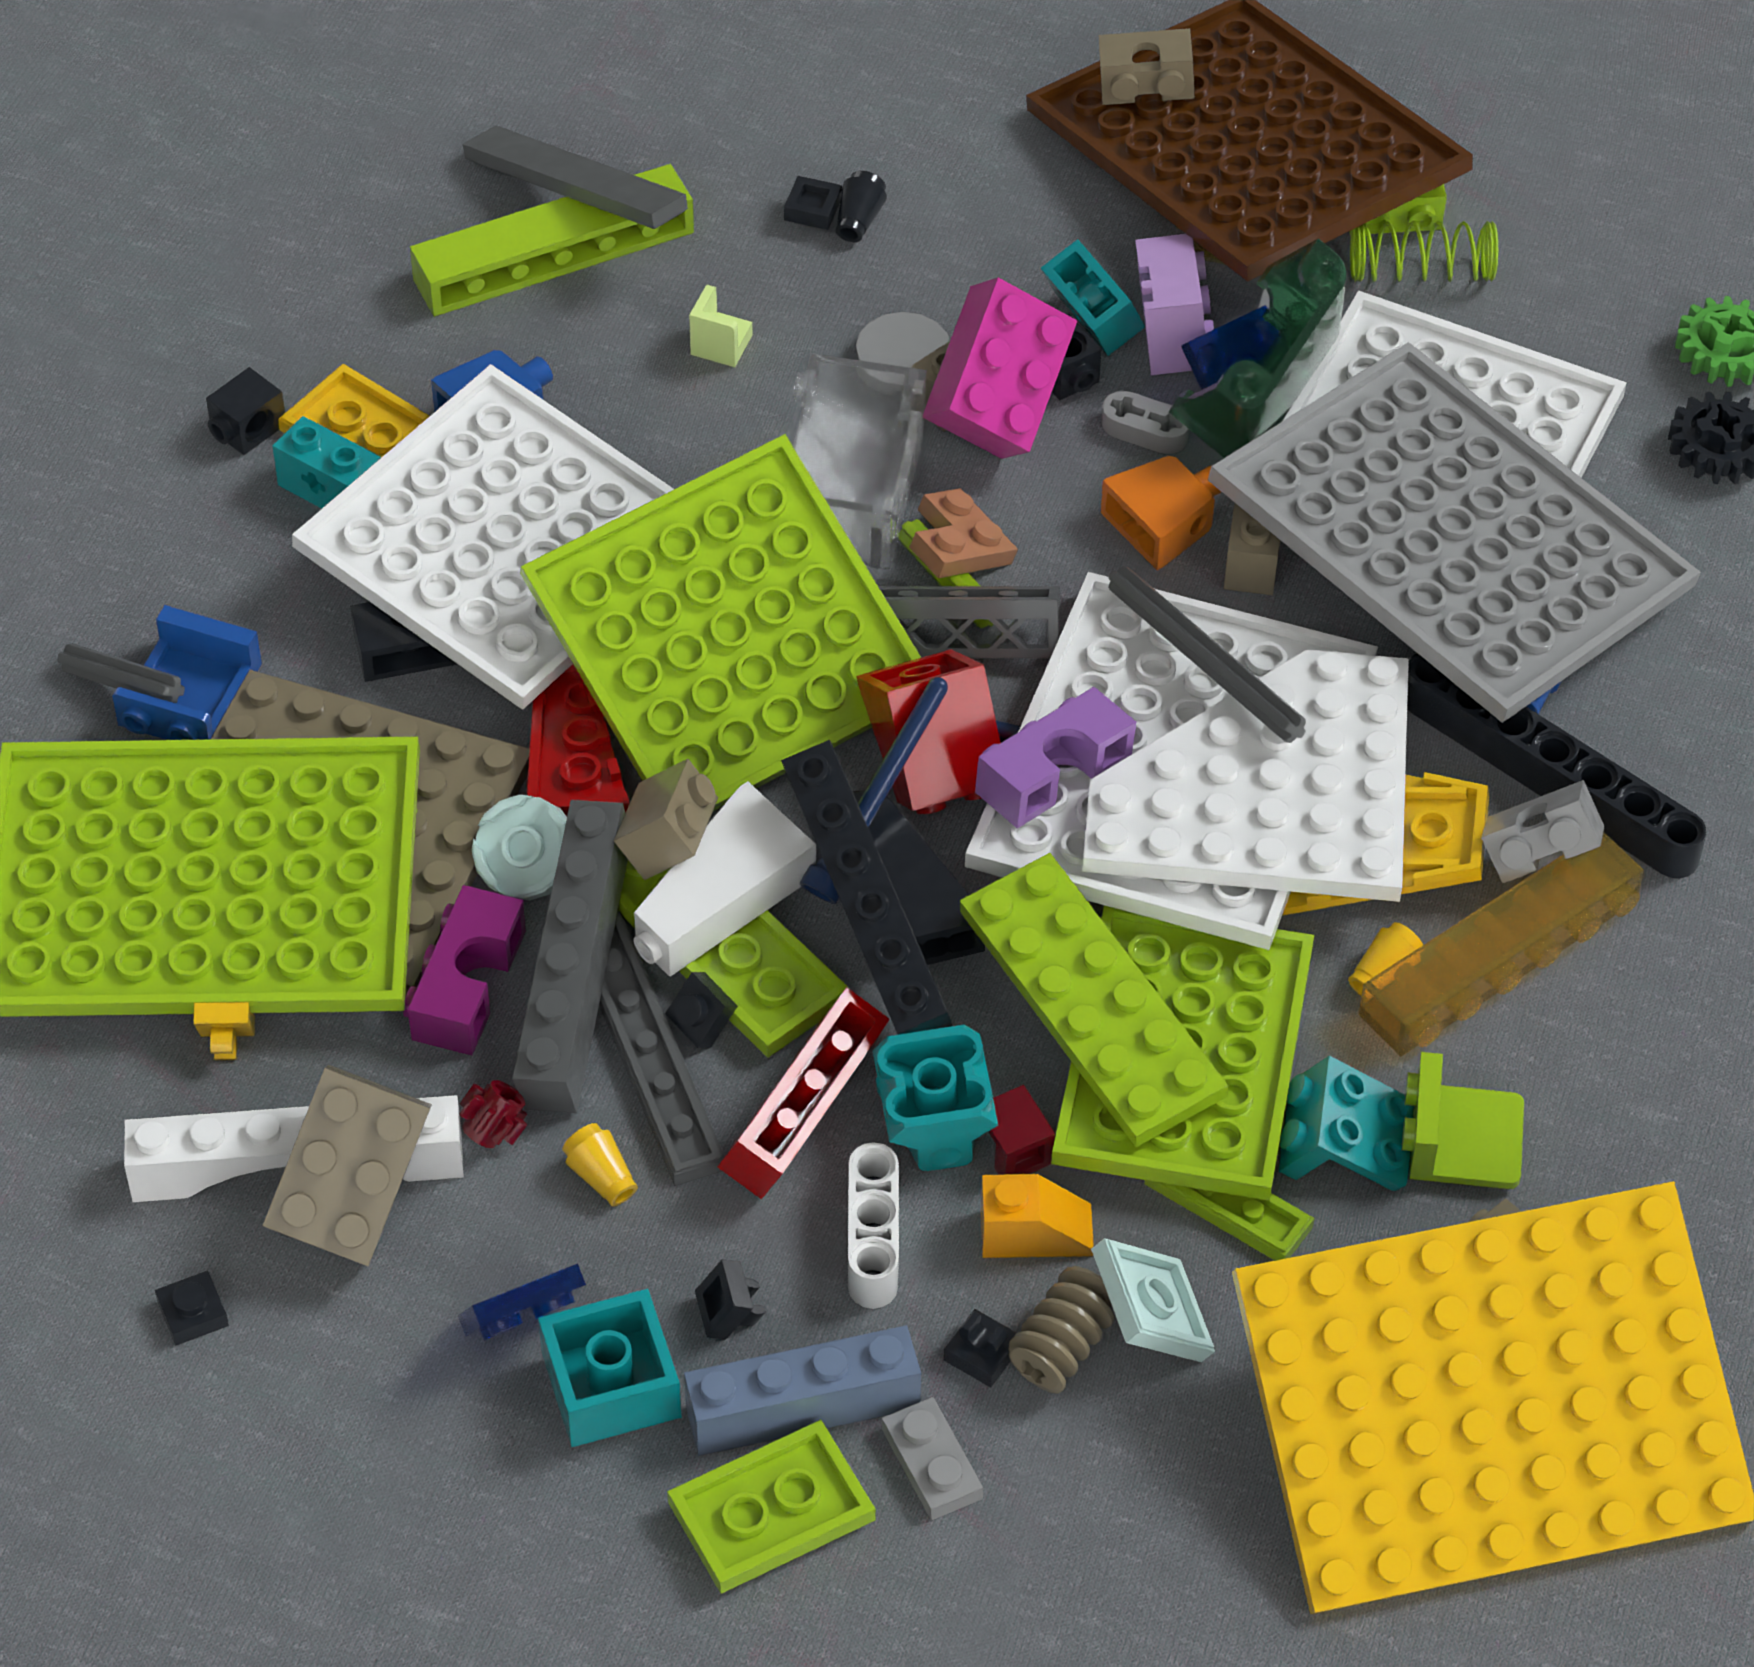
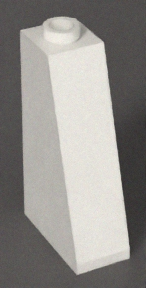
M747 781L735 791L709 822L695 856L673 866L634 912L636 934L634 945L638 953L649 964L656 963L671 977L802 887L799 883L811 864L816 866V844Z

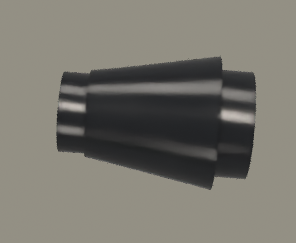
M856 171L843 182L836 234L841 239L853 243L861 241L863 235L886 202V184L878 175L868 171Z

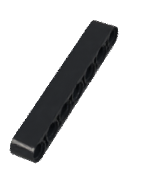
M1416 653L1408 661L1407 710L1540 796L1584 780L1604 824L1603 837L1667 877L1680 879L1688 877L1695 872L1706 837V826L1697 814L1528 707H1524L1502 723L1421 655Z

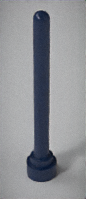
M935 677L928 682L858 802L867 827L871 824L946 695L948 684L943 678ZM820 858L816 866L812 864L809 866L799 884L816 897L828 903L836 904L839 896L823 859Z

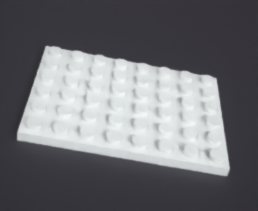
M1088 572L1018 732L1027 723L1034 720L1038 721L1058 709L1068 698H1076L1090 688L1095 687L1137 722L1132 754L1230 696V694L1113 594L1108 588L1110 580L1107 576ZM1155 589L1257 678H1260L1306 649L1377 656L1378 646ZM1056 765L1060 768L1056 805L1018 829L987 803L965 853L966 868L999 877H1004L1051 853L1087 901L1270 950L1291 891L1082 872L1091 778L1077 767L1069 765Z

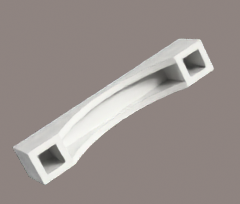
M457 1095L417 1098L432 1104L403 1180L411 1182L464 1178L462 1131ZM309 1106L125 1120L124 1167L132 1202L189 1198L207 1187L236 1176L266 1169L286 1167Z

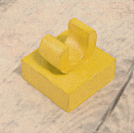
M249 1002L194 1003V1025L201 1037H210V1053L214 1054V1060H236L237 1036L255 1035V1014L250 1012Z

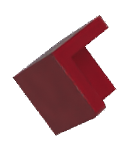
M1021 1085L993 1097L998 1126L988 1132L996 1143L994 1168L998 1175L1030 1174L1051 1165L1055 1132L1026 1087Z

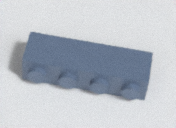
M907 1325L684 1372L686 1410L698 1456L779 1439L819 1420H822L826 1428L890 1415L919 1403L921 1398V1371Z

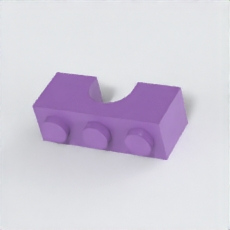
M1092 687L1076 698H1068L1058 709L1040 720L1027 723L1020 732L1004 742L988 747L978 759L975 793L1018 829L1056 805L1060 768L1056 765L1075 766L1091 779L1132 755L1137 722L1097 688Z

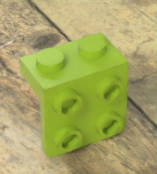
M1421 1052L1418 1072L1407 1073L1404 1105L1414 1106L1413 1118L1405 1117L1402 1135V1150L1411 1151L1409 1179L1503 1189L1516 1188L1520 1183L1522 1168L1523 1097L1515 1092L1441 1085L1443 1054Z

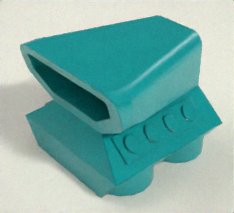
M957 1025L887 1036L873 1050V1057L877 1073L875 1084L877 1093L882 1100L889 1142L908 1147L919 1169L922 1171L947 1169L969 1164L973 1159L975 1139L998 1126L980 1034L966 1025Z

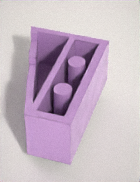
M1187 234L1135 240L1151 375L1208 369L1207 349H1214L1216 346L1213 320L1204 321V314H1211L1208 285L1200 286L1199 280H1206L1204 252H1195L1193 238Z

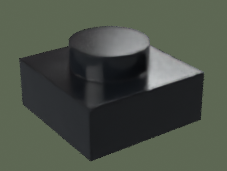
M797 176L784 205V220L829 230L840 204L842 185Z
M692 972L665 1014L697 1048H711L738 1006L706 972Z
M208 1270L155 1290L157 1303L175 1346L229 1326L227 1314Z

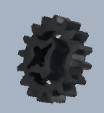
M1706 392L1704 402L1690 397L1688 398L1686 408L1678 406L1675 411L1674 420H1671L1668 440H1671L1670 454L1680 455L1678 466L1680 468L1694 466V477L1697 479L1705 473L1711 474L1714 484H1718L1722 476H1728L1733 484H1739L1742 473L1754 479V410L1748 408L1750 398L1745 397L1738 403L1732 401L1731 392H1725L1723 399H1716L1711 392Z

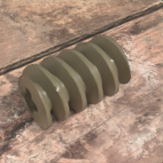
M1079 1266L1067 1267L1058 1276V1282L1046 1292V1298L1034 1308L1033 1315L1024 1321L1021 1332H1018L1010 1340L1009 1358L1012 1364L1023 1377L1040 1389L1049 1393H1061L1066 1387L1064 1377L1074 1376L1078 1371L1077 1361H1084L1090 1355L1088 1344L1095 1345L1102 1339V1330L1100 1328L1107 1329L1114 1323V1314L1110 1309L1112 1304L1102 1277L1086 1268Z

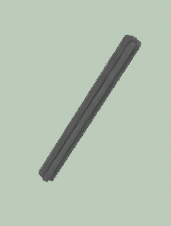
M1122 566L1117 572L1112 571L1109 574L1108 579L1110 583L1108 588L1113 594L1284 742L1292 743L1296 738L1304 736L1306 732L1304 729L1306 719L1134 571L1129 567Z

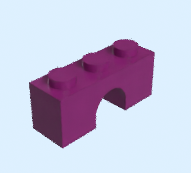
M463 885L455 904L448 903L444 909L440 924V938L436 945L430 944L425 952L422 963L423 976L418 987L411 986L405 998L403 1015L409 1018L412 1041L472 1056L490 1016L487 983L468 978L464 975L474 969L485 967L509 972L525 935L526 926L522 899Z

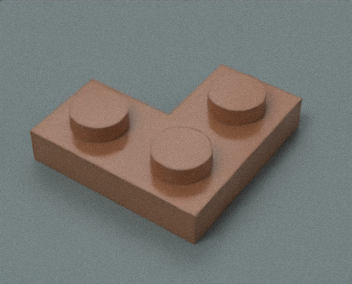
M961 488L924 494L918 511L934 529L916 532L909 548L937 578L1012 564L1018 548Z

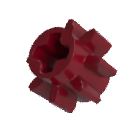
M493 1080L484 1089L474 1083L459 1103L463 1107L459 1115L464 1118L461 1124L464 1133L483 1147L495 1148L496 1145H500L503 1139L507 1143L514 1145L527 1127V1123L524 1121L527 1113L522 1110L526 1104L525 1100L515 1088L505 1082Z

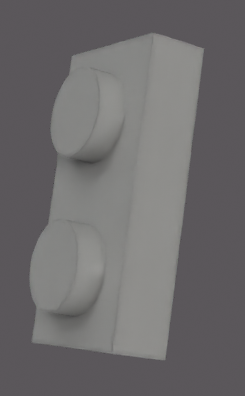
M934 1397L882 1417V1431L931 1521L983 1499L984 1488Z

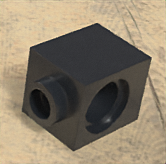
M1078 322L1052 393L1059 401L1077 392L1088 390L1094 384L1099 383L1102 349Z
M250 367L206 397L210 432L217 441L222 444L228 443L242 455L247 454L280 430L278 419L285 414L282 391Z

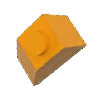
M1039 1174L982 1175V1258L1093 1256L1091 1250L1094 1247L1091 1203Z

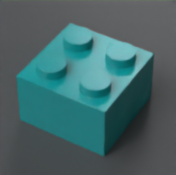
M648 1288L538 1317L541 1353L571 1448L682 1418L680 1382Z

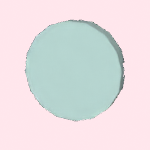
M516 795L499 801L484 813L478 824L480 828L477 831L476 840L473 839L472 855L476 871L488 887L506 896L531 901L551 894L567 816L560 808L539 797Z

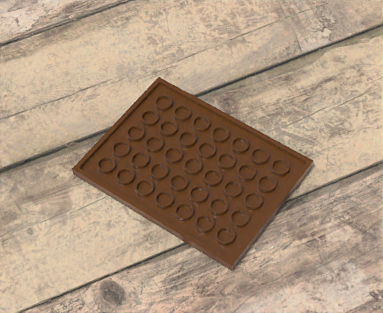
M1227 0L1166 29L1190 28L1194 99L1162 101V95L1157 93L1137 95L1135 103L1103 105L1100 61L1026 95L1027 111L1189 237L1193 238V240L1247 282L1473 170L1472 153L1257 0ZM1152 50L1139 51L1132 57L1134 63L1155 62L1160 59L1159 54Z

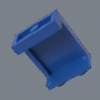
M164 605L156 618L159 640L144 666L178 676L181 679V685L185 687L184 695L179 696L177 703L117 687L112 697L118 726L125 727L136 734H148L165 740H209L212 738L249 670L258 672L262 665L257 631Z

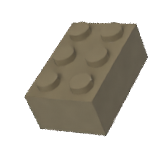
M328 1064L323 1070L263 1226L369 1266L432 1104Z

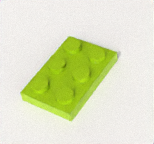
M822 1420L814 1422L667 1491L668 1504L720 1594L876 1520L874 1505Z

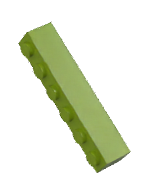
M670 163L635 174L637 177L686 194L688 209L656 229L572 198L563 197L410 246L413 281L432 315L435 317L694 233L693 199Z

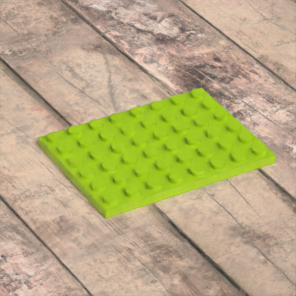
M418 736L2 742L0 754V1017L194 1014V1003L249 1002L251 1013L404 1011L420 758Z

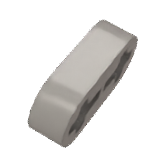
M1117 391L1108 395L1102 405V428L1108 435L1164 454L1177 453L1188 445L1191 421L1189 415L1176 406L1128 391Z

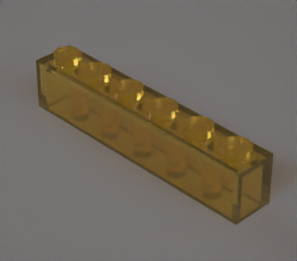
M1603 832L1600 847L1569 859H1565L1564 854L1364 983L1358 1015L1400 1057L1417 1046L1421 1048L1428 1046L1440 1035L1445 1027L1458 1019L1460 1021L1469 1019L1479 1010L1483 1002L1497 993L1504 995L1510 992L1524 975L1535 968L1543 969L1548 967L1558 958L1562 950L1576 941L1579 943L1587 941L1598 931L1603 923L1615 915L1623 917L1628 914L1639 902V890L1644 869Z

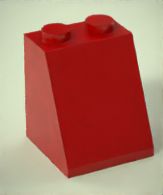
M952 649L856 676L883 760L928 682L932 678L941 677L948 684L946 695L892 786L897 802L912 811L916 810L917 814H930L946 808V801L964 797L965 800L982 799L975 793L979 756L991 745L1001 743L984 664Z

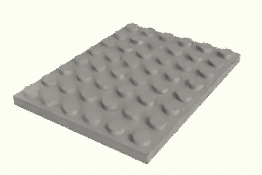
M1409 342L1211 466L1208 477L1210 483L1502 723L1695 587L1701 574L1688 561Z

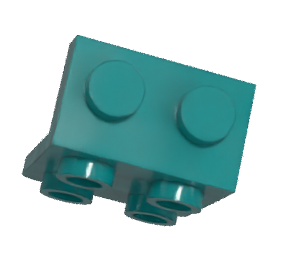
M1327 1056L1304 1073L1296 1075L1289 1083L1285 1126L1279 1143L1282 1148L1279 1172L1294 1180H1298L1330 1159L1391 1191H1398L1407 1184L1410 1151L1402 1150L1404 1119L1405 1117L1413 1118L1414 1106L1404 1105L1405 1094L1331 1056Z

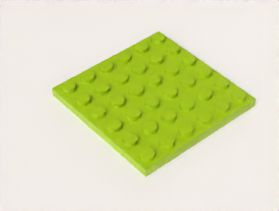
M786 434L521 566L520 575L642 781L689 759L698 772L704 774L714 787L715 794L718 796L714 810L724 806L735 791L747 781L755 788H758L785 774L786 771L781 760L827 740L831 741L834 748L872 728L856 676L921 658Z

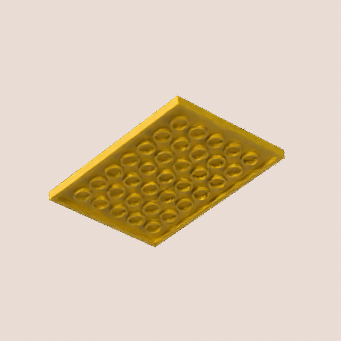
M1674 1181L1235 1268L1232 1271L1310 1615L1754 1521V1493Z

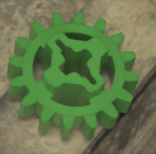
M1725 296L1723 304H1716L1709 297L1705 299L1704 309L1692 304L1689 314L1681 316L1675 348L1681 350L1679 356L1681 363L1692 362L1690 373L1693 375L1699 374L1702 371L1708 373L1707 382L1711 384L1717 377L1724 378L1727 387H1732L1735 378H1740L1746 385L1752 384L1754 375V311L1749 309L1750 300L1744 299L1740 305H1735L1730 296Z

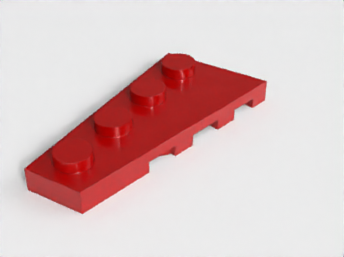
M572 664L533 700L527 795L548 801L560 808L566 816L568 815L571 800L623 803L626 813L630 802L624 789L621 772L613 752L606 722H604L602 712L574 664Z

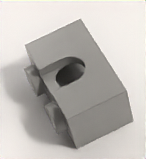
M1582 780L1487 817L1481 838L1503 884L1537 871L1539 860L1545 856L1562 851L1565 859H1569L1600 847L1604 824L1586 784ZM1545 812L1547 819L1533 826L1523 827V823L1526 820Z

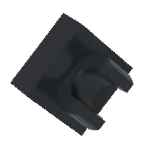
M721 1259L695 1289L707 1338L726 1340L739 1324L753 1326L766 1313L765 1306L752 1305L751 1297L760 1286L757 1281L745 1278L740 1261Z
M974 1309L944 1348V1361L991 1388L1011 1362L1009 1358V1343L1017 1332Z

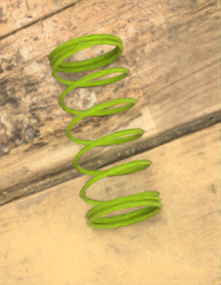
M1387 221L1379 231L1375 254L1369 228L1366 224H1363L1351 230L1350 271L1352 280L1354 282L1357 280L1361 282L1364 279L1367 237L1371 278L1373 282L1376 281L1381 241L1386 226H1389L1394 244L1397 280L1400 282L1402 280L1407 237L1411 226H1414L1420 247L1422 280L1426 282L1432 238L1436 227L1439 225L1446 250L1448 281L1451 282L1457 239L1460 229L1464 225L1471 247L1473 280L1475 282L1478 280L1481 250L1483 279L1486 282L1488 280L1492 282L1496 277L1498 266V232L1496 224L1493 221H1487L1483 225L1475 249L1470 226L1465 221L1460 222L1455 230L1450 251L1447 232L1441 222L1437 221L1433 224L1425 250L1420 228L1412 221L1405 229L1399 252L1396 232L1393 225Z

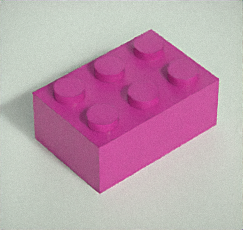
M999 277L970 286L922 417L1001 459L1030 452L1077 320Z

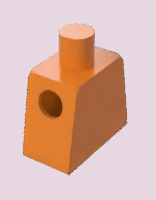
M1166 456L1104 479L1101 514L1156 570H1159L1209 532L1213 524L1214 496L1222 492L1208 481L1211 466L1193 474L1177 457Z

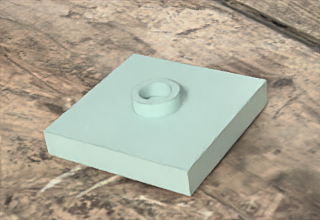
M1106 1238L1091 1249L1126 1343L1198 1362H1203L1215 1352L1214 1345L1180 1259Z

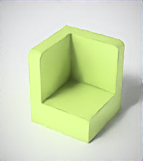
M706 285L689 315L691 355L735 367L753 335L752 322L717 312L716 287Z

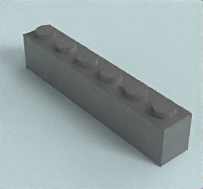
M584 800L570 801L512 1077L517 1091L525 1100V1110L578 1112L628 863L627 857L614 842L625 816L623 803Z

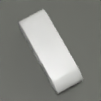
M872 1142L857 1147L850 1155L848 1290L850 1297L855 1303L865 1308L876 1309L891 1303L896 1297L898 1290L899 1163L897 1155L890 1147ZM873 1176H874V1177H879V1178H881V1179H878V1180H870V1179H866V1178H867V1177H873ZM876 1223L880 1224L881 1226L869 1227L866 1226V1224ZM875 1270L880 1271L882 1273L877 1275H870L864 1272Z

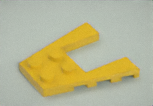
M1424 772L1423 778L1405 774L1403 881L1401 894L1482 880L1485 845L1481 837L1488 817V785ZM1291 892L1282 916L1373 899Z

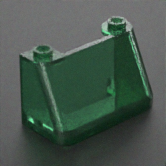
M1319 238L1270 264L1256 283L1263 290L1266 288L1269 295V308L1262 317L1280 332L1260 362L1257 364L1253 361L1243 360L1232 364L1217 383L1197 393L1189 389L1182 392L1168 411L1224 458L1281 423L1338 338L1345 294L1346 268L1338 254Z

